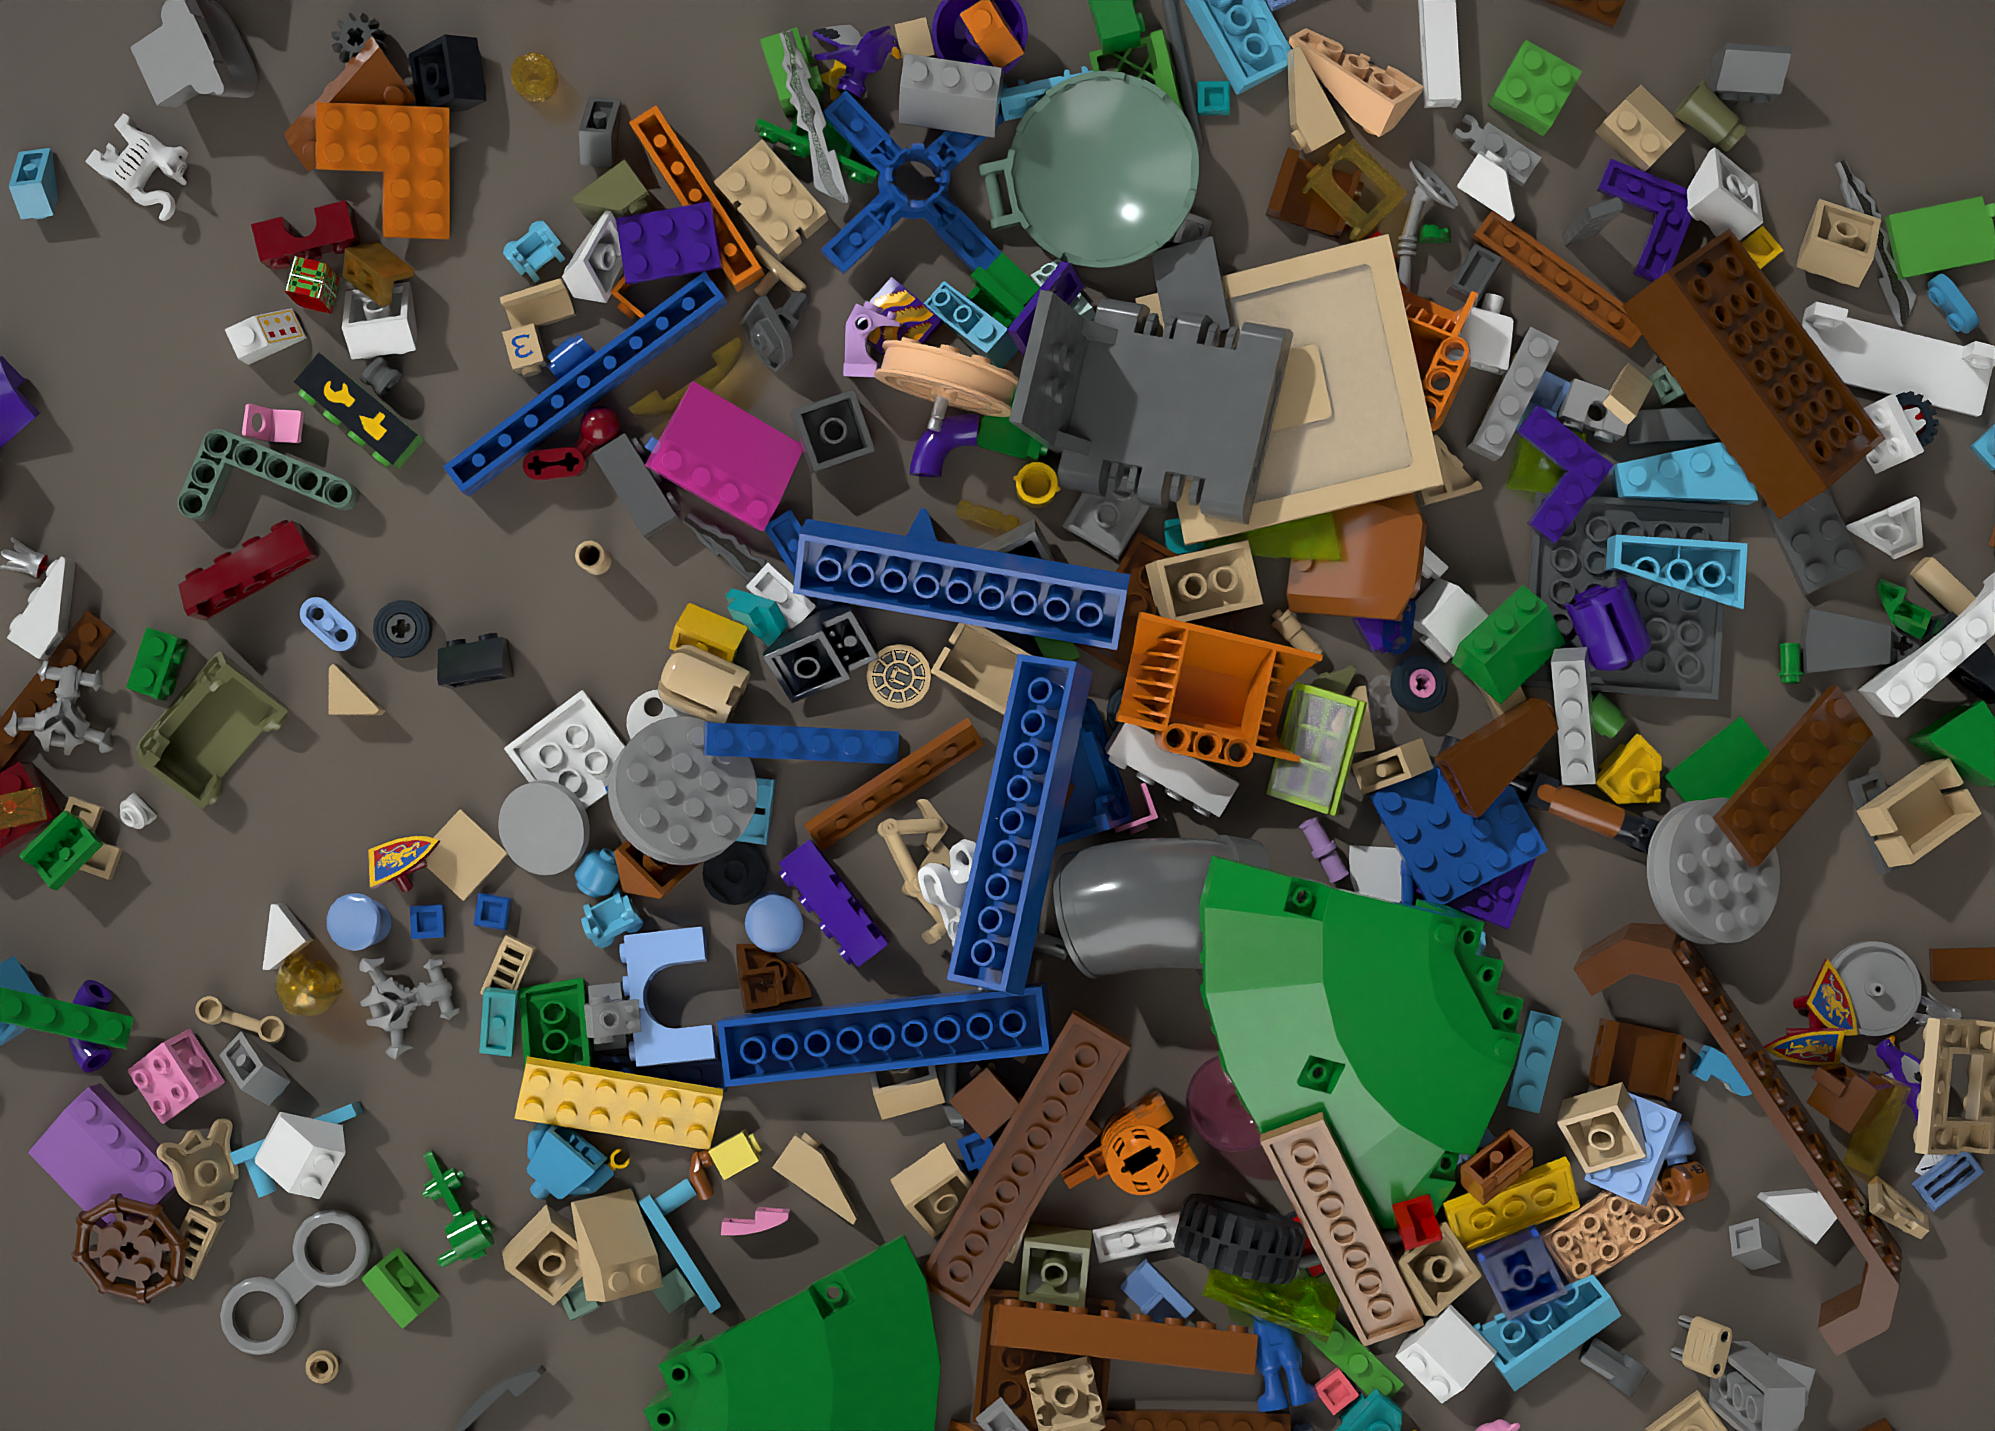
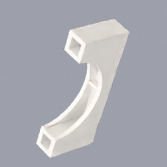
M1995 572L1983 581L1984 588L1976 599L1946 628L1905 659L1893 666L1880 670L1858 689L1861 695L1880 715L1898 718L1995 634Z

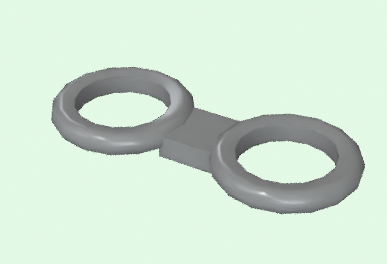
M335 1209L318 1211L305 1219L295 1234L292 1246L294 1261L275 1279L262 1276L245 1279L232 1287L224 1298L220 1319L222 1331L228 1341L240 1351L253 1355L273 1353L285 1346L295 1333L299 1317L297 1303L316 1285L328 1288L344 1286L358 1278L366 1267L371 1248L369 1235L361 1221L348 1212ZM334 1223L342 1225L350 1231L355 1239L356 1254L354 1261L343 1272L334 1274L322 1272L313 1266L308 1257L307 1243L309 1236L321 1224ZM258 1290L268 1292L276 1297L283 1307L284 1320L282 1328L270 1340L256 1341L249 1339L240 1332L236 1325L235 1310L237 1303L248 1292Z

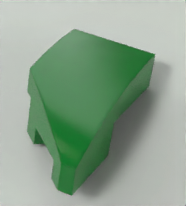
M1881 578L1876 589L1890 621L1903 631L1922 639L1933 612L1904 600L1907 589Z

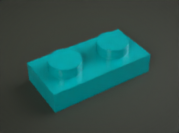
M492 987L484 989L479 1053L512 1057L514 1054L519 990Z

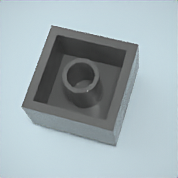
M854 389L796 408L790 412L810 474L875 452Z

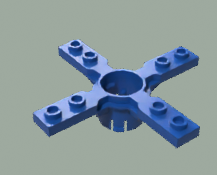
M846 90L823 111L824 118L866 162H870L880 172L878 180L880 194L820 251L843 275L883 238L902 217L912 220L924 218L935 229V234L972 272L979 266L986 270L1002 253L947 196L950 172L987 137L945 131L925 151L924 144L921 143L911 144V149L907 147L903 150ZM999 113L996 129L1005 120ZM914 161L923 163L935 175V182L938 185L937 193H933L925 203L924 200H911L908 203L907 195L901 192L898 186L895 187L892 182L896 181L892 171H896L904 162Z

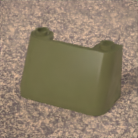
M219 651L205 664L141 738L136 747L138 762L203 810L208 803L212 805L221 796L223 789L220 787L223 775L263 730L265 732L271 729L276 731L284 724L287 719L286 713L288 709L232 659Z

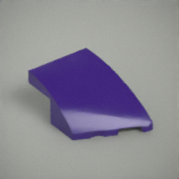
M2 355L0 356V448L40 414L16 389L25 379Z

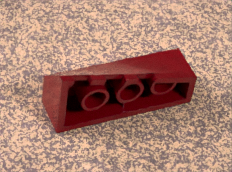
M281 521L270 528L271 533L262 538L255 536L242 543L243 548L234 554L231 552L221 554L213 560L214 565L205 570L202 567L197 568L186 574V580L178 584L187 616L206 621L318 559L319 557L301 525L294 521Z

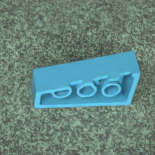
M1723 442L1618 463L1609 471L1615 498L1681 503H1728L1736 505H1749L1758 501L1754 484L1747 479L1743 469L1734 457L1727 452Z

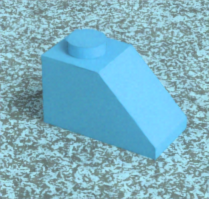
M51 148L18 153L9 189L21 219L33 218L39 220L54 214L58 194Z

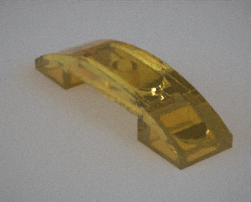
M739 337L712 353L711 355L717 366L694 380V382L709 391L717 387L734 368L744 350V345ZM690 384L665 400L655 390L629 408L637 418L655 417L675 412Z

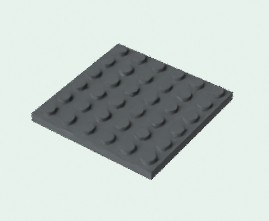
M1534 493L1533 514L1549 493ZM1591 496L1556 543L1549 542L1532 528L1528 589L1548 605L1565 641L1561 649L1582 647L1564 603L1575 604V595L1597 585H1601V587L1607 586V588L1618 586L1617 579L1620 578L1626 579L1650 635L1651 648L1642 659L1635 663L1628 660L1626 667L1613 671L1598 670L1589 663L1591 692L1599 691L1604 693L1718 700L1724 604L1627 572L1606 571L1607 539L1614 535L1728 542L1730 506ZM1552 657L1521 687L1553 689Z

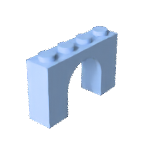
M693 927L624 935L625 943L620 944V958L622 963H627L628 976H623V990L625 996L630 995V1000H639L642 1032L633 1033L634 1041L629 1042L630 1060L636 1061V1067L641 1068L718 1059L716 1028L714 1025L676 1029L667 1028L653 1017L647 1001L649 986L654 977L663 969L673 965L709 961L706 929L704 927Z

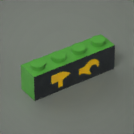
M319 352L294 381L301 388L298 394L312 406L316 402L326 409L323 415L336 426H339L341 422L351 430L347 435L361 447L366 443L375 450L372 456L386 468L392 464L400 469L424 441L420 435Z

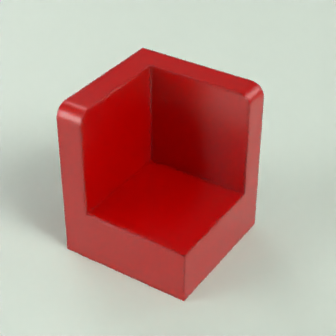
M1423 1195L1392 1205L1396 1228L1405 1251L1443 1239L1441 1229L1434 1214L1430 1195Z

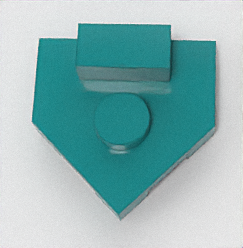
M733 588L725 595L730 604L727 608L733 619L742 622L768 647L778 640L787 629L788 623L776 601Z
M1375 1388L1368 1397L1361 1393L1340 1415L1343 1423L1336 1431H1401L1402 1410L1399 1405Z

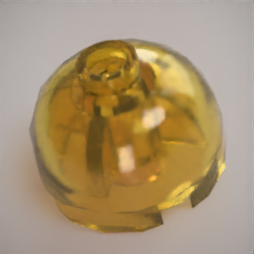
M291 954L285 958L277 972L274 990L277 998L288 1013L294 1016H318L329 1010L336 1003L343 989L339 988L342 980L324 962L318 959L315 964L306 961L305 959L308 955Z

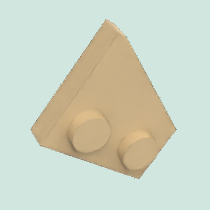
M1434 435L1444 485L1417 491L1421 507L1482 490L1480 482L1478 480L1474 481L1462 468L1464 466L1463 463L1448 451L1446 444L1437 435Z
M1876 1176L1868 1183L1869 1212L1919 1239H1922L1930 1231L1928 1216L1885 1181Z

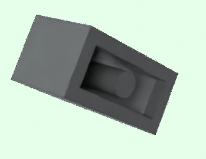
M589 97L579 127L580 165H591L595 168L613 166L618 147L621 99Z

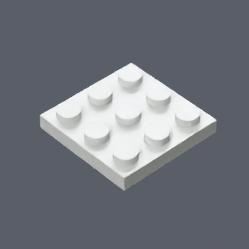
M581 690L504 749L528 782L549 780L560 783L579 798L586 810L608 794L602 779L610 776L613 764L625 745L586 692Z

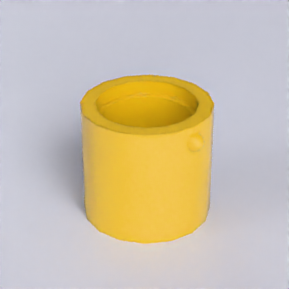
M1032 462L1025 465L1018 475L1013 477L1014 481H1016V493L1019 500L1030 508L1047 506L1053 501L1056 493L1060 491L1056 473L1050 466L1042 462Z

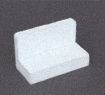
M769 563L746 586L751 594L776 601L788 623L789 629L807 619L817 608L804 595L793 594L794 586Z

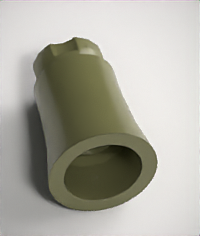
M1704 80L1684 98L1673 113L1674 117L1694 128L1714 145L1718 144L1725 152L1729 151L1747 131V127L1739 121V117L1715 95Z

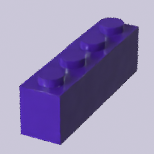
M812 839L806 841L779 862V865L782 867V870L778 872L789 887L795 884L802 894L798 898L809 913L815 911L822 920L818 923L819 927L829 939L833 936L842 946L838 949V952L848 965L854 962L859 967L890 943Z

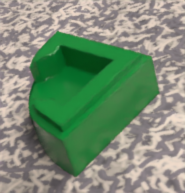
M1424 224L1418 232L1419 244L1451 243V230L1448 227L1438 229L1437 225Z

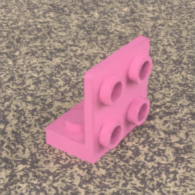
M191 1029L161 1043L128 1069V1073L135 1085L139 1088L162 1124L171 1120L199 1098L218 1089L225 1083Z

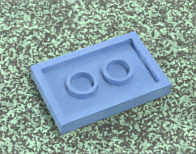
M1629 1093L1637 1108L1647 1156L1588 1173L1584 1180L1646 1206L1682 1114Z

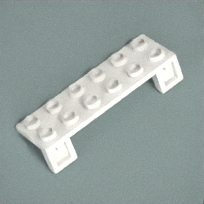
M1815 302L1805 309L1802 322L1803 328L1846 385L1886 395L1893 393L1898 395L1903 392L1912 391L1914 396L1917 394L1923 395L1922 402L1929 400L1932 403L1931 406L1975 417L1982 414L1992 369L1995 366L1994 345L1974 341L1966 346H1961L1848 318V309L1821 302Z

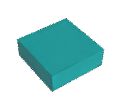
M1230 81L1197 82L1198 116L1230 115Z

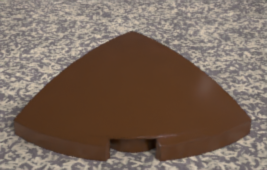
M755 944L736 945L738 977L744 1013L781 1007L811 999L812 994L807 980L793 962L788 965L775 956L776 952H767Z

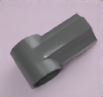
M1592 1336L1585 1342L1578 1357L1583 1364L1608 1378L1607 1381L1631 1397L1649 1371V1368L1626 1353L1621 1354L1595 1336Z

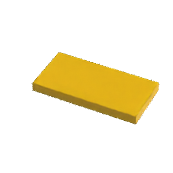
M1566 1156L1528 1170L1524 1174H1519V1178L1486 1205H1482L1470 1193L1443 1203L1449 1228L1465 1251L1581 1208L1571 1166Z

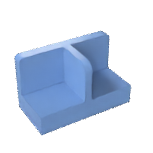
M1147 1258L1120 1284V1288L1140 1307L1144 1315L1153 1316L1152 1320L1155 1323L1165 1324V1318L1180 1319L1183 1316L1186 1319L1194 1311L1193 1304Z

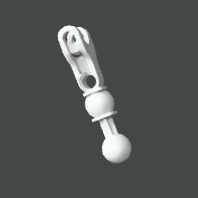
M967 839L961 840L950 849V871L947 867L936 863H928L918 871L922 895L928 903L936 905L940 909L953 947L976 847L975 842Z

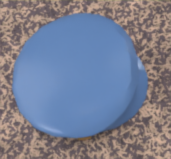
M768 891L759 894L752 901L745 918V929L750 940L757 947L767 952L779 953L790 949L798 942L803 932V919L799 908L793 901L780 893Z
M359 893L346 894L338 898L331 905L326 918L327 931L331 939L338 946L352 951L362 950L370 945L381 942L389 934L392 926L391 915L385 906Z

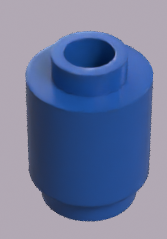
M577 334L573 339L571 336L547 355L551 361L546 366L559 380L595 352L580 334Z

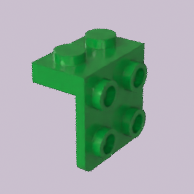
M1015 390V392H1014V396H1013L1012 403H1011V406H1010L1011 408H1012V406H1013V402H1014V397H1015L1016 390ZM983 416L977 437V445L980 448L1029 462H1038L1040 455L1046 456L1048 447L1009 422L1010 417Z

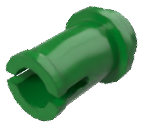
M1800 643L1779 644L1781 672L1777 673V677L1781 678V684L1801 683V677H1804V672H1801Z

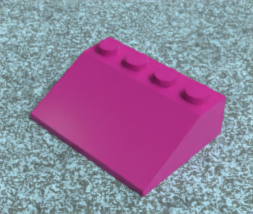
M692 381L648 458L645 467L753 529L763 532L783 496L803 450L799 442Z

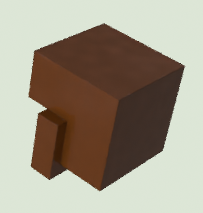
M980 1060L969 1071L971 1078L959 1087L949 1100L983 1140L987 1139L1008 1119H1011L1023 1098L994 1069L996 1067L992 1061L989 1063L987 1060Z
M1843 1062L1817 1068L1812 1078L1818 1084L1806 1103L1851 1134L1870 1128L1896 1086L1875 1071H1871L1866 1079Z

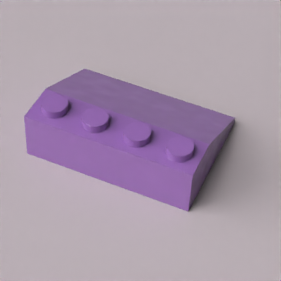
M101 1083L87 1087L60 1114L28 1152L84 1211H88L106 1201L114 1193H121L123 1197L153 1205L160 1203L162 1205L177 1190L174 1185L171 1169L157 1156V1149L160 1144ZM128 1212V1214H131V1215H135V1216L147 1218V1217H145V1216H141V1215H137V1214H133V1213ZM113 1213L102 1217L106 1223L116 1220Z

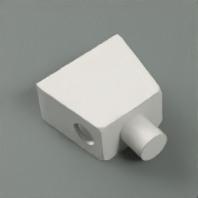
M1486 293L1481 309L1473 307L1459 337L1463 338L1469 346L1472 358L1471 367L1503 375L1509 367L1514 321L1511 317L1500 315L1504 298L1496 294ZM1453 349L1448 353L1447 358L1451 361H1457L1462 358L1464 351Z

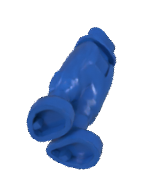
M1277 1291L1252 1296L1254 1311L1251 1312L1253 1317V1334L1258 1335L1256 1365L1264 1376L1265 1393L1258 1398L1259 1411H1274L1289 1407L1279 1374L1281 1366L1286 1371L1291 1405H1301L1319 1399L1316 1386L1307 1383L1301 1370L1302 1352L1297 1347L1290 1323L1284 1313L1285 1307L1279 1304Z

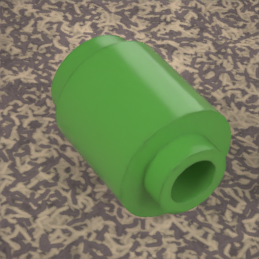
M1598 691L1592 695L1594 728L1601 736L1606 735L1611 739L1623 727L1627 718L1622 715L1623 711Z

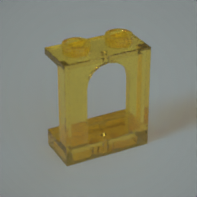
M1353 138L1346 146L1340 142L1327 155L1330 161L1324 167L1318 163L1306 175L1309 182L1302 191L1306 194L1313 188L1353 228L1348 237L1353 242L1362 241L1395 209L1408 192ZM1340 160H1349L1355 163L1387 195L1368 215L1334 181L1331 173L1332 168Z

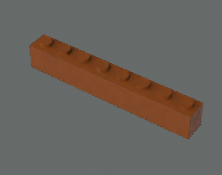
M1004 1299V1305H994L990 1345L1255 1375L1258 1335L1248 1334V1327L1229 1325L1228 1331L1216 1330L1217 1323L1197 1321L1196 1327L1184 1326V1319L1165 1318V1324L1152 1322L1153 1316L1133 1314V1320L1121 1319V1312L1101 1310V1316L1088 1315L1089 1308L1069 1306L1068 1312L1056 1311V1304L1039 1302L1036 1303V1308L1023 1307V1300Z

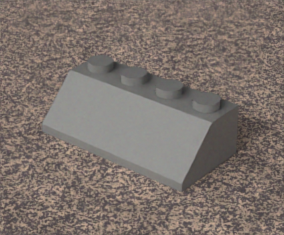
M1732 1341L1723 1375L1718 1379L1710 1377L1709 1406L1737 1431H1793L1804 1420L1805 1407H1807L1809 1400L1806 1387L1750 1341Z

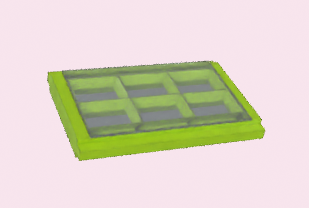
M1296 681L1280 742L1287 750L1300 756V761L1298 763L1275 758L1266 794L1325 814L1338 816L1368 702Z

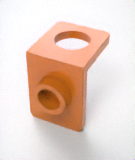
M624 275L610 293L620 302L617 308L631 320L634 316L641 319L645 315L623 297V294L632 285L626 284Z

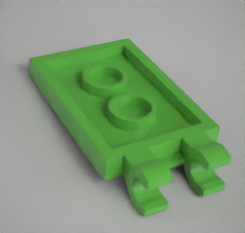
M1983 196L1891 214L1885 217L1898 280L1995 260V228L1993 219H1995V203L1985 205Z

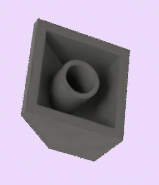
M1726 43L1710 60L1709 87L1724 104H1735L1738 100L1750 101V104L1753 106L1770 105V102H1773L1781 95L1792 54V47Z

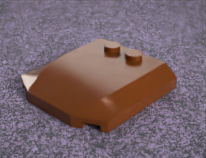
M1411 492L1295 520L1287 586L1289 610L1293 613L1401 621L1404 616L1402 614L1410 599H1414L1420 590L1427 522L1424 514L1420 511L1416 499L1418 498L1417 493Z

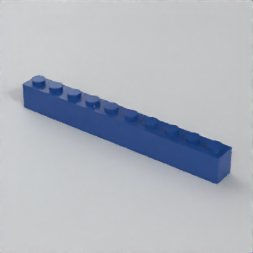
M704 271L445 464L443 468L460 491L470 497L728 305L725 297Z

